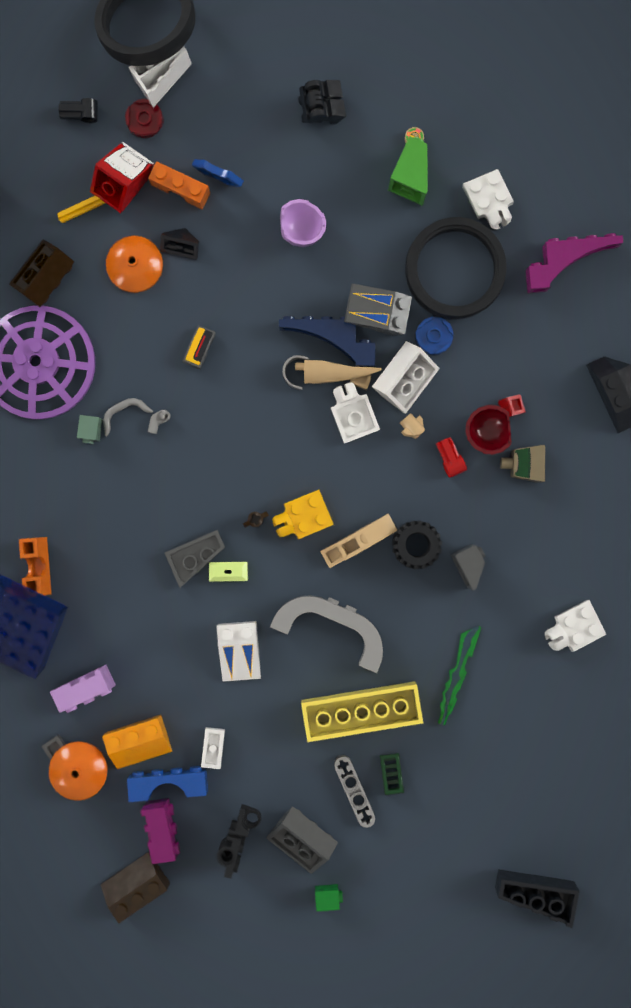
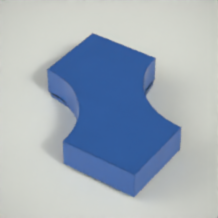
M194 159L192 166L205 176L215 178L228 186H242L244 180L231 171L219 168L206 160Z

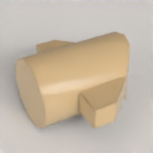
M410 413L400 422L404 428L401 432L404 436L416 439L425 431L423 418L420 415L415 418Z

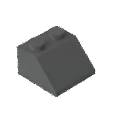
M469 545L451 554V557L467 589L473 591L477 589L485 564L483 559L485 554L481 547Z

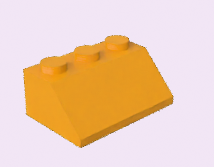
M161 715L108 731L102 736L107 754L117 769L172 752Z

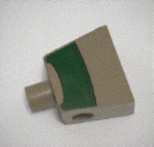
M545 445L512 450L511 458L501 457L500 469H511L512 478L538 483L545 482Z

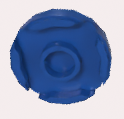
M441 317L426 318L418 325L415 333L416 343L425 353L439 355L451 346L453 329Z

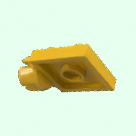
M320 490L283 504L285 511L274 516L272 519L274 527L282 523L285 525L276 530L279 537L295 534L297 539L334 525Z

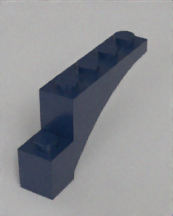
M285 316L283 319H279V330L294 331L319 338L340 350L355 364V367H375V343H371V340L367 339L359 340V343H356V325L344 322L345 316L340 317V319H333L330 316H324L321 319H314L311 316H304L302 319Z

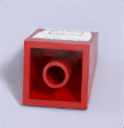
M122 142L95 164L90 192L119 213H122L147 182L154 163Z

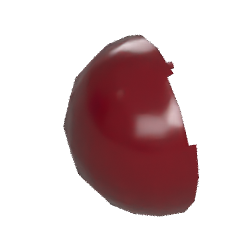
M486 405L475 410L466 422L465 433L470 444L483 454L493 455L507 449L512 444L509 412L496 405Z

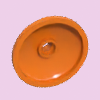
M128 236L118 240L109 250L106 258V270L109 278L118 288L130 293H139L150 289L157 283L162 274L163 259L157 246L149 239L141 236ZM131 258H134L135 263L130 264L129 260Z
M82 741L71 742L62 746L54 754L49 765V778L53 788L61 796L76 801L85 800L97 794L103 787L108 774L107 762L102 752L96 746ZM77 771L79 776H73L72 772Z

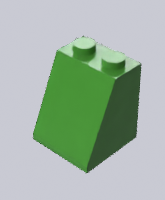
M409 136L390 178L388 191L420 205H423L428 191L427 143H424V140L419 137L413 138Z

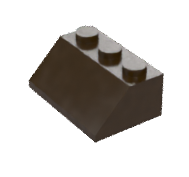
M43 239L9 285L41 307L42 304L48 301L52 291L60 285L61 279L65 274L71 271L74 261L59 248Z
M148 851L103 882L101 888L107 907L119 924L166 892L170 882L159 865L152 864L150 852Z

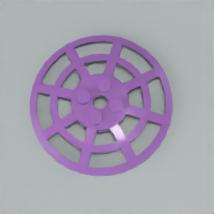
M48 306L23 307L1 318L0 326H3L7 334L0 342V380L3 383L0 386V397L9 390L15 396L28 400V412L11 407L1 398L0 406L15 415L29 419L57 417L75 407L89 390L95 372L94 348L84 328L67 313ZM38 311L36 321L23 323L15 328L8 321V319L20 313ZM46 312L63 317L74 327L64 333L56 326L44 322ZM35 327L33 338L23 340L18 334L21 330ZM43 328L55 332L59 337L49 343L42 339ZM80 333L86 345L88 363L76 361L75 349L70 338ZM12 338L18 345L13 355L3 354L7 342ZM63 343L67 346L70 360L59 359L56 349ZM35 356H39L41 359L38 366L31 364V360ZM2 362H11L15 371L8 379H6L3 373ZM59 367L69 368L65 379L59 384L54 378ZM75 369L87 370L82 387L71 398L64 389L71 382ZM21 378L29 383L28 394L18 391L12 385ZM48 382L54 389L46 394L36 395L38 384ZM59 395L66 403L55 410L36 413V401L48 400Z

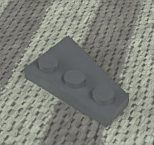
M218 530L165 552L179 588L225 548Z

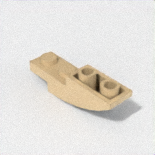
M388 513L320 552L329 568L376 544L398 529Z

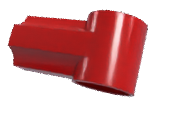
M451 437L436 443L443 460V467L449 478L467 471L465 461L458 454Z

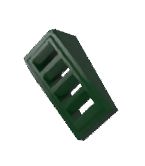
M399 753L381 755L380 761L385 795L404 793ZM396 760V764L385 765V761ZM397 768V772L386 773V769ZM398 776V780L387 781V777ZM399 784L398 788L388 789V785Z

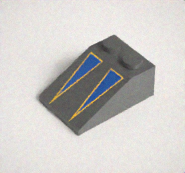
M351 284L344 322L391 336L404 335L412 297L395 291Z

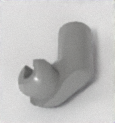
M166 410L154 413L151 416L147 432L157 434L159 425L170 419V413Z

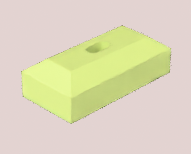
M209 562V582L248 581V562ZM225 570H231L232 573L226 574Z

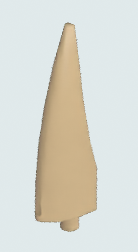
M304 360V363H295V370H304V384L351 380L381 371V368L352 367L320 360Z

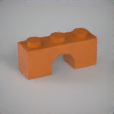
M157 161L148 177L151 186L168 194L170 191L184 198L185 202L202 210L210 195L208 185Z
M47 537L19 539L20 559L24 558L28 564V574L25 578H22L23 597L51 595Z

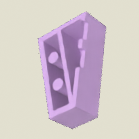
M104 665L50 691L59 713L63 711L69 713L77 709L76 705L82 702L86 705L94 701V697L100 694L105 696L111 693V688L116 684L107 665Z

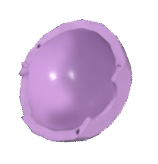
M297 199L289 201L281 208L280 226L282 237L293 246L307 247L315 244L321 239L326 230L324 213L308 200Z

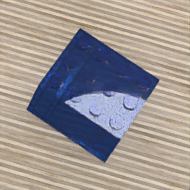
M1 574L0 663L36 679L46 666L68 607Z

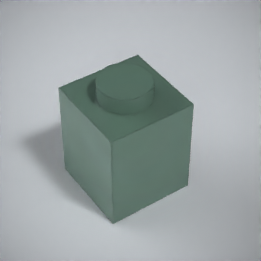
M80 415L77 438L81 439L82 443L94 444V441L100 442L103 419Z

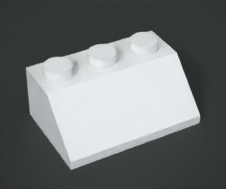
M406 341L372 387L384 399L406 414L440 368L420 347Z

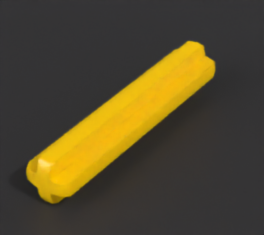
M93 196L58 212L57 216L61 223H65L105 204V202Z

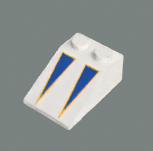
M257 621L218 624L217 638L223 682L261 679Z

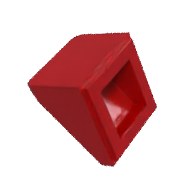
M520 394L498 401L499 406L509 412V417L526 412Z

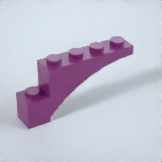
M616 233L604 235V237L589 235L584 239H578L577 236L560 241L559 238L549 239L542 246L544 265L541 262L532 263L526 269L527 292H546L550 288L552 280L569 265L592 253L620 247L623 244V235L616 236Z

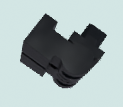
M311 80L305 83V86L299 88L300 96L298 101L303 109V114L301 115L303 123L330 121V124H337L346 117L344 100H340L343 97L340 80Z

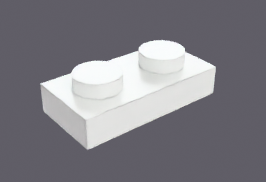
M205 728L201 767L221 768L225 729Z

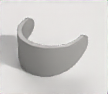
M296 355L286 360L282 372L285 382L290 387L302 390L303 387L293 385L285 375L286 368L292 361L297 359L309 360L308 357Z

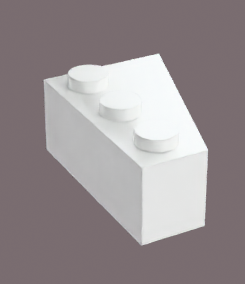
M183 46L177 53L162 62L147 66H129L135 82L154 108L192 63L186 48Z

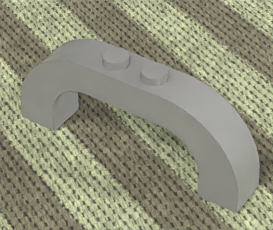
M308 595L288 601L276 613L270 627L287 635L294 620L299 615L307 612L317 613L356 630L364 640V651L359 660V666L375 673L378 672L383 657L381 637L375 626L367 618L356 613V608L346 605L344 608L338 605L339 601L330 597L326 600L321 597Z

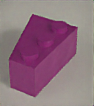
M169 798L146 801L141 809V816L146 818L144 829L145 832H148V847L152 864L176 861L178 854H180L179 842L175 840L177 825L172 820L174 805L173 803L170 804Z

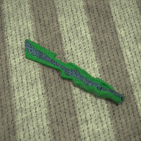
M476 626L460 636L457 664L455 668L449 670L450 680L445 683L446 688L442 692L443 701L440 703L441 715L438 721L439 724L446 725L447 718L457 701V698H455L456 694L460 690L467 673L464 669L468 656H473L481 630L480 626Z

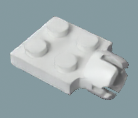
M498 169L463 183V189L478 219L486 218L494 230L500 229L499 223L505 227L511 222L512 216L508 207L513 205L514 201Z
M352 382L344 385L347 393L346 396L342 386L336 387L333 390L336 405L331 407V411L344 443L380 430L367 394L359 395Z
M586 600L555 616L556 625L545 631L546 640L549 638L552 640L548 644L553 650L559 651L568 646L571 652H575L606 635L590 600Z

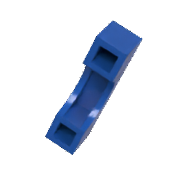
M201 766L190 767V770H182V768L178 767L170 769L171 771L163 772V769H155L151 773L134 771L127 778L129 802L148 801L153 790L165 783L179 786L184 791L186 797L206 796L208 793L207 769H201Z

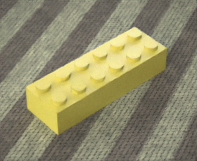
M415 681L301 700L307 742L423 723L418 688Z

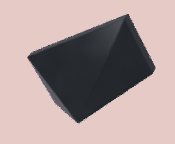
M186 228L161 234V252L197 260L199 241Z

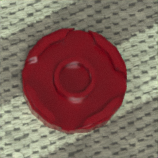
M139 99L127 108L125 121L130 132L136 137L150 138L156 135L162 128L163 114L158 105H155L153 108L148 99Z

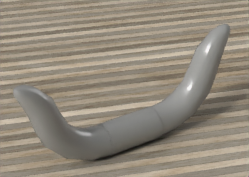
M129 398L109 408L105 413L103 419L105 436H108L110 433V419L113 414L131 405L138 406L147 413H152L153 410L139 399Z

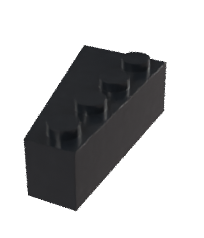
M498 869L495 889L499 899L521 908L530 909L538 915L540 913L549 917L550 920L559 921L573 929L580 892L575 881Z

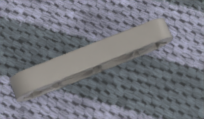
M340 755L335 759L334 763L338 777L359 824L366 828L371 827L375 822L373 809L350 758L346 755ZM340 760L348 762L346 768L348 772L352 770L351 773L345 774L343 768L338 767ZM347 778H355L356 785L348 787L345 784ZM356 795L363 796L364 802L361 805H356L353 802V798ZM365 808L366 814L368 816L371 815L369 822L361 820L363 819L361 809Z

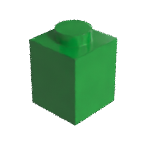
M338 884L315 886L316 912L340 910L339 903H343L342 890L338 891Z

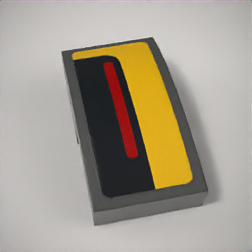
M198 325L185 353L183 363L200 370L208 355V350L215 338L216 332Z

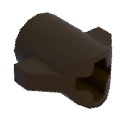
M267 511L262 514L252 512L248 516V521L244 522L243 525L245 528L250 525L252 527H260L264 522V518L269 515Z

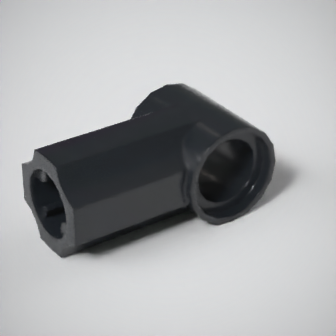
M83 98L81 101H60L59 115L61 119L81 120L85 123L97 122V100Z

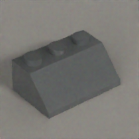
M293 806L282 816L266 837V839L310 874L329 860L338 844L330 834L324 832L315 822L310 821L300 810L295 809Z

